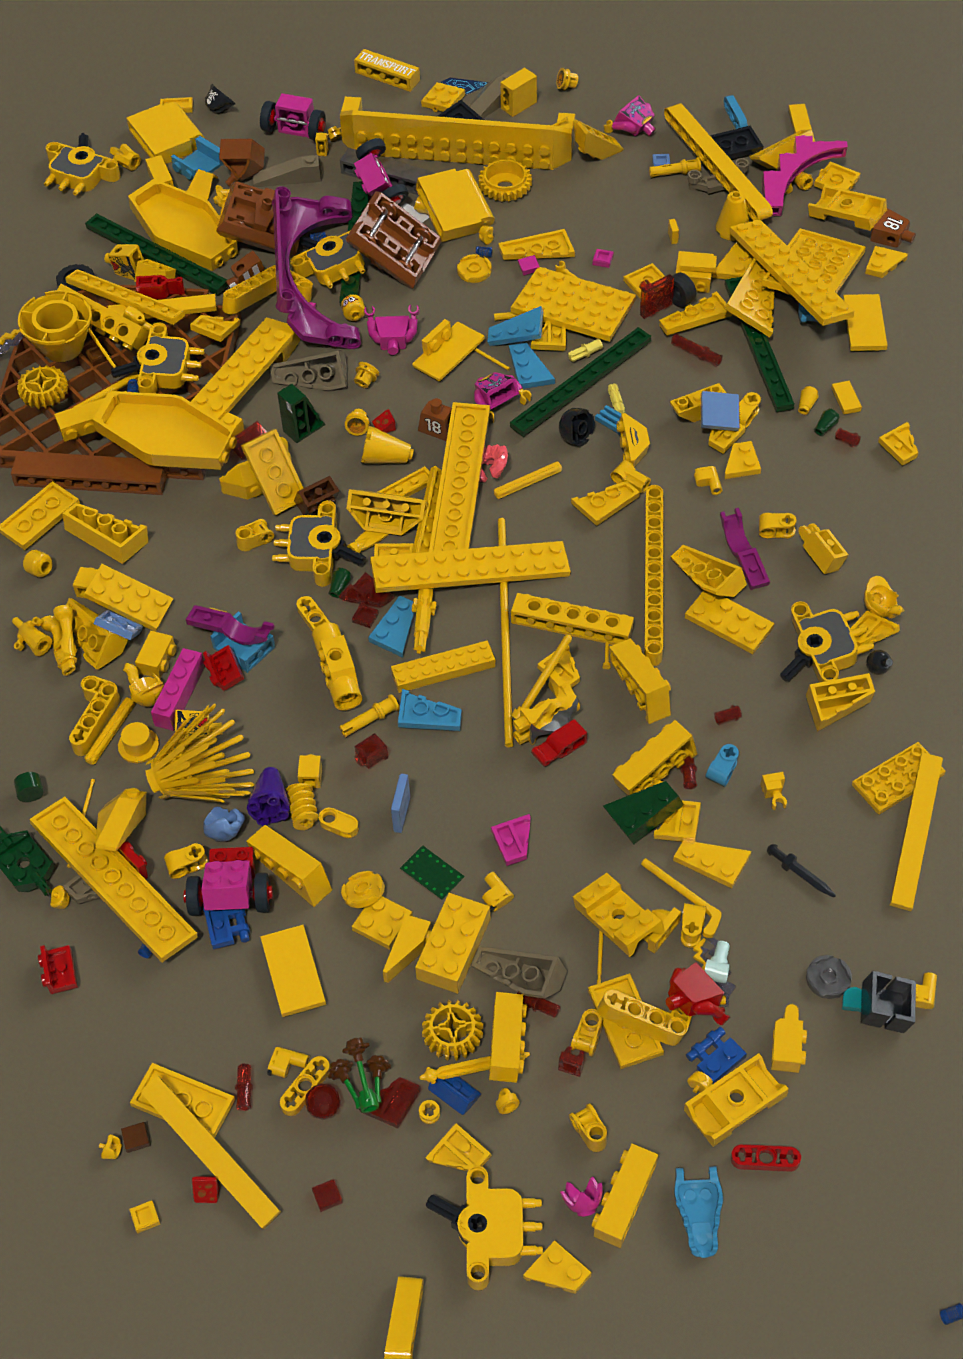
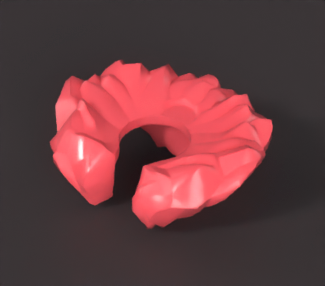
M488 445L484 448L482 464H492L489 468L491 476L498 479L507 464V448L505 445ZM481 467L479 482H486L488 478Z

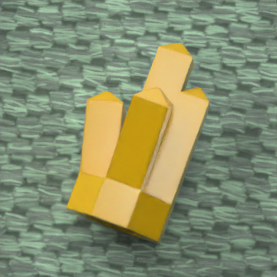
M121 144L120 149L116 147L110 148L109 153L114 155L113 159L125 168L132 171L136 170L140 165L141 158L139 154L135 153L127 144Z

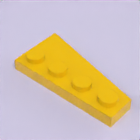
M737 241L718 264L715 273H712V278L731 279L742 277L753 256Z
M716 291L712 293V297L708 299L704 297L699 300L698 304L694 306L690 304L685 307L684 311H676L660 319L659 326L666 335H670L730 317L732 314L724 309L727 303Z

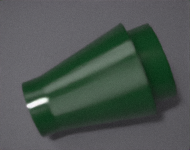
M830 408L823 411L817 426L814 428V432L819 436H823L839 422V414Z
M337 568L333 572L328 592L330 596L339 598L343 590L350 583L351 573L348 570Z

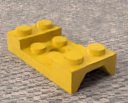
M824 185L821 199L816 204L809 203L808 211L811 217L824 220L830 215L854 221L857 228L871 230L887 211V202L885 198Z
M605 873L572 896L575 908L629 957L634 954L638 942L652 932L660 935L664 933L662 920L649 909L644 910L622 891L621 885L608 873ZM617 915H624L621 919H614Z
M758 1053L687 1101L684 1111L712 1147L729 1137L734 1129L766 1107L768 1109L787 1097L789 1088L775 1080L767 1070L762 1056ZM738 1093L743 1097V1100L741 1102H734L731 1100L730 1095Z

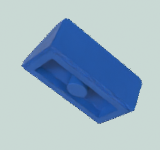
M460 1077L449 1079L437 1078L435 1084L430 1083L428 1086L429 1091L461 1115H464L481 1096L480 1092Z

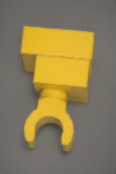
M783 772L762 775L760 783L765 798L772 797L771 807L773 810H776V802L782 803L784 809L787 806V800L781 794L785 782Z

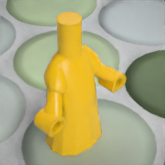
M18 617L12 619V623L19 629L17 634L18 640L14 644V649L22 651L25 646L23 641H25L35 656H42L48 652L52 645V638L34 627L35 625L40 626L43 623L42 619L34 617L26 622H22Z

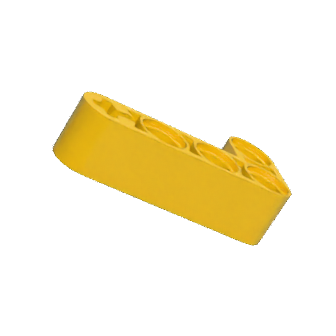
M86 676L81 681L84 697L90 703L69 736L73 752L78 756H85L121 701L116 684L96 676Z
M616 990L607 991L597 1009L603 1018L670 1046L680 1043L688 1030L692 1017L687 1016L680 1008L666 1012Z
M398 1276L384 1359H413V1347L423 1294L424 1280L421 1278Z

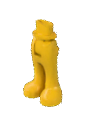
M60 605L53 609L54 616L49 615L41 618L43 620L41 627L43 630L52 633L54 657L58 663V668L62 670V674L67 676L76 670L75 664L77 662V648L72 631L74 616L70 606Z

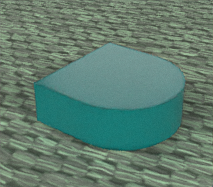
M850 987L844 992L842 1010L861 1012L862 989Z

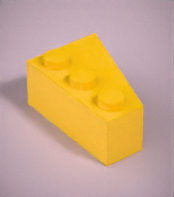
M869 673L809 685L806 698L817 732L871 702L875 689Z

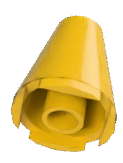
M733 191L728 194L716 222V232L718 231L720 233L719 236L723 239L737 241L729 233L730 227L741 223H748L749 217L744 194L739 191Z
M368 426L361 463H407L408 460H412L414 449H410V444L375 427Z

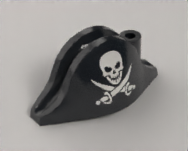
M211 84L210 90L205 97V105L213 113H220L235 105L233 100L218 90L213 84Z

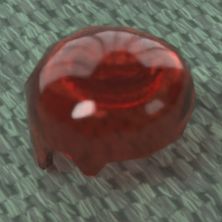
M321 1083L313 1086L305 1097L307 1112L313 1118L320 1120L329 1119L334 1116L340 1106L338 1091L329 1084Z

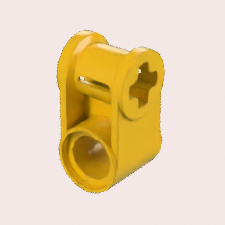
M749 392L739 402V423L746 428L759 413L758 405L761 402L759 394Z
M763 513L759 516V535L767 539L791 538L796 532L794 526L797 519L791 513Z
M258 519L245 526H240L236 530L237 547L241 551H250L263 544H268L274 538L273 531L268 529L267 522L264 519Z
M195 843L168 852L164 856V861L169 876L172 879H178L204 869L205 864L208 863V858L203 846Z
M684 903L680 938L685 947L694 948L700 942L706 906Z
M588 1009L583 1013L578 1028L574 1033L570 1050L574 1051L577 1049L589 1053V1056L593 1057L602 1031V1016L596 1009ZM594 1020L597 1024L590 1026L586 1022Z
M588 1103L586 1108L575 1114L570 1113L569 1119L572 1126L579 1133L589 1150L600 1152L605 1149L607 1145V1130L594 1107ZM600 1135L601 1138L596 1140L592 1139L591 1136Z

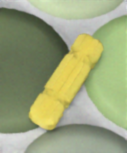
M615 383L609 384L608 393L614 410L622 414L625 412V407L622 403L618 385Z

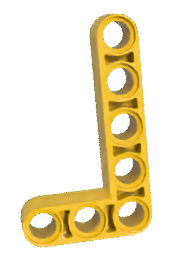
M276 265L226 290L223 293V312L227 314L238 313L276 292ZM290 270L296 287L303 297L310 302L312 299L313 283Z

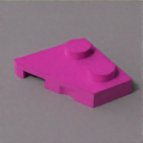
M530 814L491 827L492 835L506 866L527 859L531 822Z

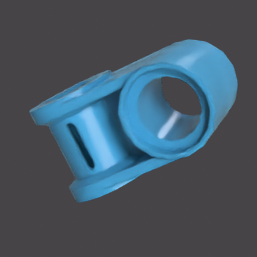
M732 744L722 746L716 758L710 764L705 777L725 787L737 766L738 748Z

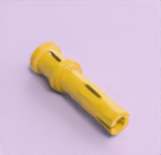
M696 157V159L687 161L682 159L679 163L649 167L650 178L676 173L686 175L691 170L701 172V161L699 157Z
M389 694L388 698L379 703H373L371 709L340 725L339 728L346 738L374 720L384 719L385 715L390 712L400 710V706L396 698Z

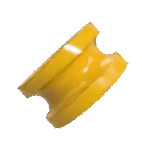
M426 1100L419 1106L421 1121L426 1124H433L438 1121L440 1108L435 1101ZM427 1108H430V1110L434 1109V1110H433V1114H434V1115H432V1116H429V1114L425 1115V1114H426L425 1109H427Z

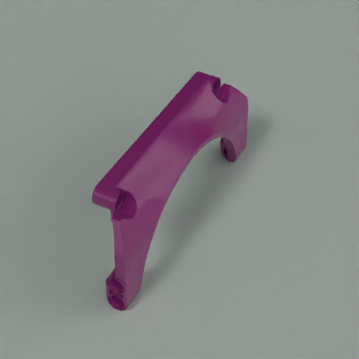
M279 186L276 188L272 200L277 291L276 308L280 312L288 313L287 323L301 340L333 347L356 349L361 345L359 328L345 323L338 324L316 310L296 287L289 267L290 251L302 235L323 225L345 223L351 220V201L334 196H323L320 200L290 197V190L284 186Z

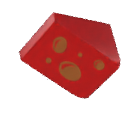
M389 409L372 421L375 428L385 433L396 430L395 420Z
M192 1177L194 1202L217 1203L220 1187L217 1178Z

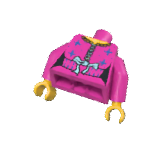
M638 95L619 111L614 120L615 122L607 120V125H603L604 132L611 133L613 130H623L637 136L640 132L644 131L648 136H651L656 130L650 124L655 116L651 105L645 103Z
M494 372L485 378H478L475 383V403L490 405V409L497 407L520 394L519 401L522 405H526V399L528 401L531 400V392L528 390L523 391L522 385L512 375ZM490 411L489 418L494 423V413Z

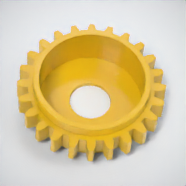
M501 159L488 163V166H484L478 176L480 190L483 191L484 195H488V198H493L495 201L503 202L516 200L519 197L522 198V195L527 194V190H530V186H532L530 170L527 169L526 165L522 166L521 162L518 163L515 160ZM501 182H509L513 186L502 187L498 185Z

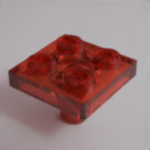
M669 274L653 283H650L648 280L641 282L639 288L641 289L640 316L645 319L672 305L674 277Z

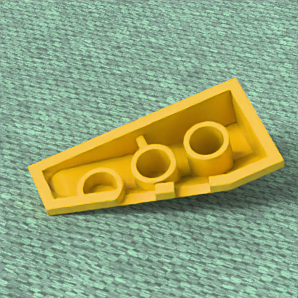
M682 545L670 556L701 589L715 595L735 597L747 585L742 567L686 545Z
M69 598L66 605L70 606L73 611L72 631L77 638L76 644L82 647L84 659L95 669H100L123 653L128 639L95 625L94 621L99 615L74 599Z
M137 788L125 789L105 804L98 813L95 848L117 851L146 815L147 792L139 791Z

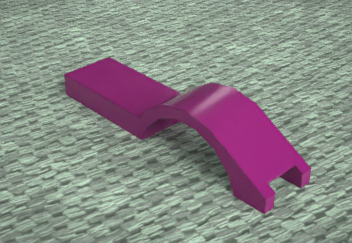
M739 507L735 508V514L726 516L724 511L720 512L728 547L732 554L737 557L750 590L768 586L770 580L757 549L751 547L745 536L742 514Z
M197 605L193 606L185 619L187 625L223 633L229 639L243 645L266 642L269 632L275 627L274 623L266 621L260 627H249L237 621L230 613Z

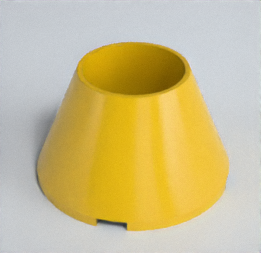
M65 290L44 292L45 295L37 299L33 297L24 304L19 312L18 326L21 333L52 361L65 362L77 357L83 349L92 320L91 307L85 298L77 293Z

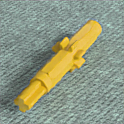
M433 588L418 589V598L413 599L412 612H416L413 649L417 650L418 654L426 650L430 616L435 615L437 602H432Z

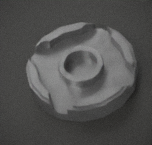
M824 955L812 960L807 969L806 981L814 994L821 998L834 999L844 995V992L850 988L852 973L850 967L842 959L833 958L834 956Z

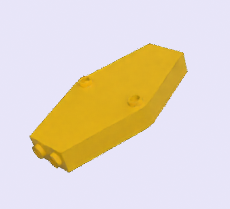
M152 179L128 195L130 209L152 242L211 271L222 266L238 254L237 241L220 236L216 230L220 216L206 199L156 179Z
M108 391L93 418L95 431L152 466L221 470L223 464L228 462L231 449H234L237 443L233 428L178 395Z

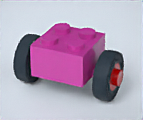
M282 93L277 103L271 101L264 102L260 113V128L263 131L272 132L277 122L278 132L315 140L316 133H324L326 117L324 111L314 110L313 99Z
M375 138L363 143L356 150L358 161L354 163L356 167L354 171L357 177L363 181L362 188L365 193L369 194L372 198L376 191L382 192L396 204L404 201L409 195L404 184L393 186L382 163L377 159L386 150L384 141L380 138Z
M214 861L205 864L203 883L200 876L187 877L183 898L190 916L201 915L203 903L205 911L248 909L250 898L252 897L255 900L257 912L262 913L269 912L270 901L273 899L272 885L270 886L268 873H256L254 886L251 888L250 861Z

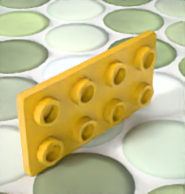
M444 319L421 340L423 354L412 365L417 370L437 381H441L485 339V336L460 322H456L451 327L450 321Z

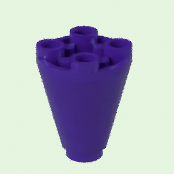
M267 767L263 770L247 803L248 814L261 826L277 823L287 819L289 816L290 804L281 775L274 767Z

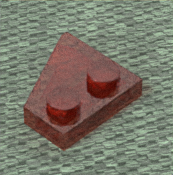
M399 1077L389 1087L380 1090L382 1103L379 1104V1108L373 1112L363 1114L398 1129L419 1095L421 1088L419 1085Z

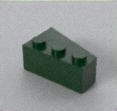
M293 384L277 393L283 432L294 442H300L326 425L314 410L307 396Z
M667 781L605 804L603 807L634 845L684 804Z

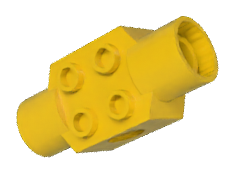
M321 624L313 630L312 637L321 661L322 673H325L327 689L330 690L335 708L338 710L353 709L361 703L362 695L345 637L341 635L337 624Z

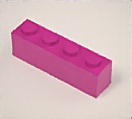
M182 649L151 711L154 726L174 731L175 710L185 709L205 668L201 652Z

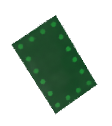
M423 845L400 867L401 870L441 900L465 877Z

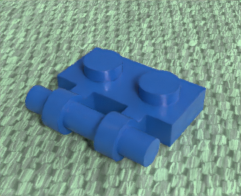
M245 909L204 910L213 949L235 944L233 936L236 935L240 936L241 942H248L250 940L249 925L245 922ZM229 919H236L237 925L230 926Z
M722 1027L717 1028L715 1031L711 1030L706 1034V1038L702 1042L695 1043L691 1047V1051L686 1054L687 1059L691 1062L696 1058L701 1061L697 1065V1070L708 1075L712 1079L713 1084L744 1060L747 1055L732 1038H729L726 1042L720 1039L726 1034ZM713 1045L716 1050L708 1055L705 1050Z

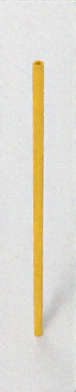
M504 518L498 519V546H506V524ZM500 582L505 747L511 748L513 747V727L511 716L508 582Z

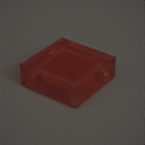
M360 604L352 617V623L371 628L379 611L378 609Z
M334 1179L312 1187V1192L320 1212L343 1203Z

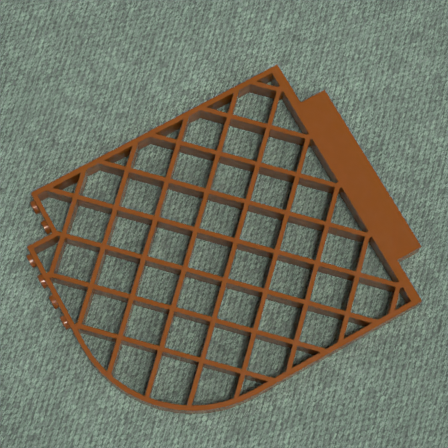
M120 285L137 292L136 285ZM185 288V294H169L165 299L207 295L209 290ZM86 290L77 291L97 303L99 302L106 308L109 305L119 304ZM216 305L217 311L185 314L174 325L157 318L145 320L150 324L156 321L163 323L167 327L169 337L184 338L187 340L189 347L204 349L216 342V340L202 334L190 338L185 333L191 329L190 324L200 315L224 317V321H234V318H239L240 325L242 318L240 311L235 314H227L222 310L223 305ZM240 326L221 341L225 346L224 348L210 356L206 353L204 355H193L202 363V367L188 368L187 374L198 375L199 379L208 373L215 375L234 354ZM95 327L91 328L100 344L111 355L110 358L116 367L133 362L132 357L137 356L138 350L133 348L131 351L125 348L120 351L115 346L117 343L109 339L110 335L106 334L103 336L95 331ZM20 333L14 345L0 388V436L14 428L21 434L8 443L0 445V468H12L11 476L14 486L45 488L53 481L63 489L162 495L167 478L204 480L206 469L152 466L112 441L92 452L85 444L101 436L97 431L66 442L61 440L46 449L41 441L59 431L54 415L56 413L51 409L52 406H47L46 409L44 407L38 409L36 406L31 408L30 405H23L13 412L7 407L8 404L20 398L17 390L18 380L21 379V376L18 374L20 370L35 362L41 365V367L46 365L49 367L55 366L62 373L80 365L85 371L67 381L68 394L65 395V399L70 397L75 405L68 409L73 408L130 374L111 384L105 378L111 374V369L113 368L107 360L93 367L85 354L86 350L97 346L94 340L85 343L81 353L74 359L65 362L53 361L49 363L44 358L46 356ZM185 381L184 385L177 389L157 388L156 394L172 395L185 388L191 394L185 399L191 402L201 389L194 381ZM94 383H97L102 388L85 399L78 393ZM128 385L119 389L118 391L127 392ZM41 413L48 418V420L31 430L23 424ZM30 447H33L36 450V452H30L25 450L29 449ZM75 450H78L82 455L70 453ZM121 452L126 456V457H114V456L120 454Z

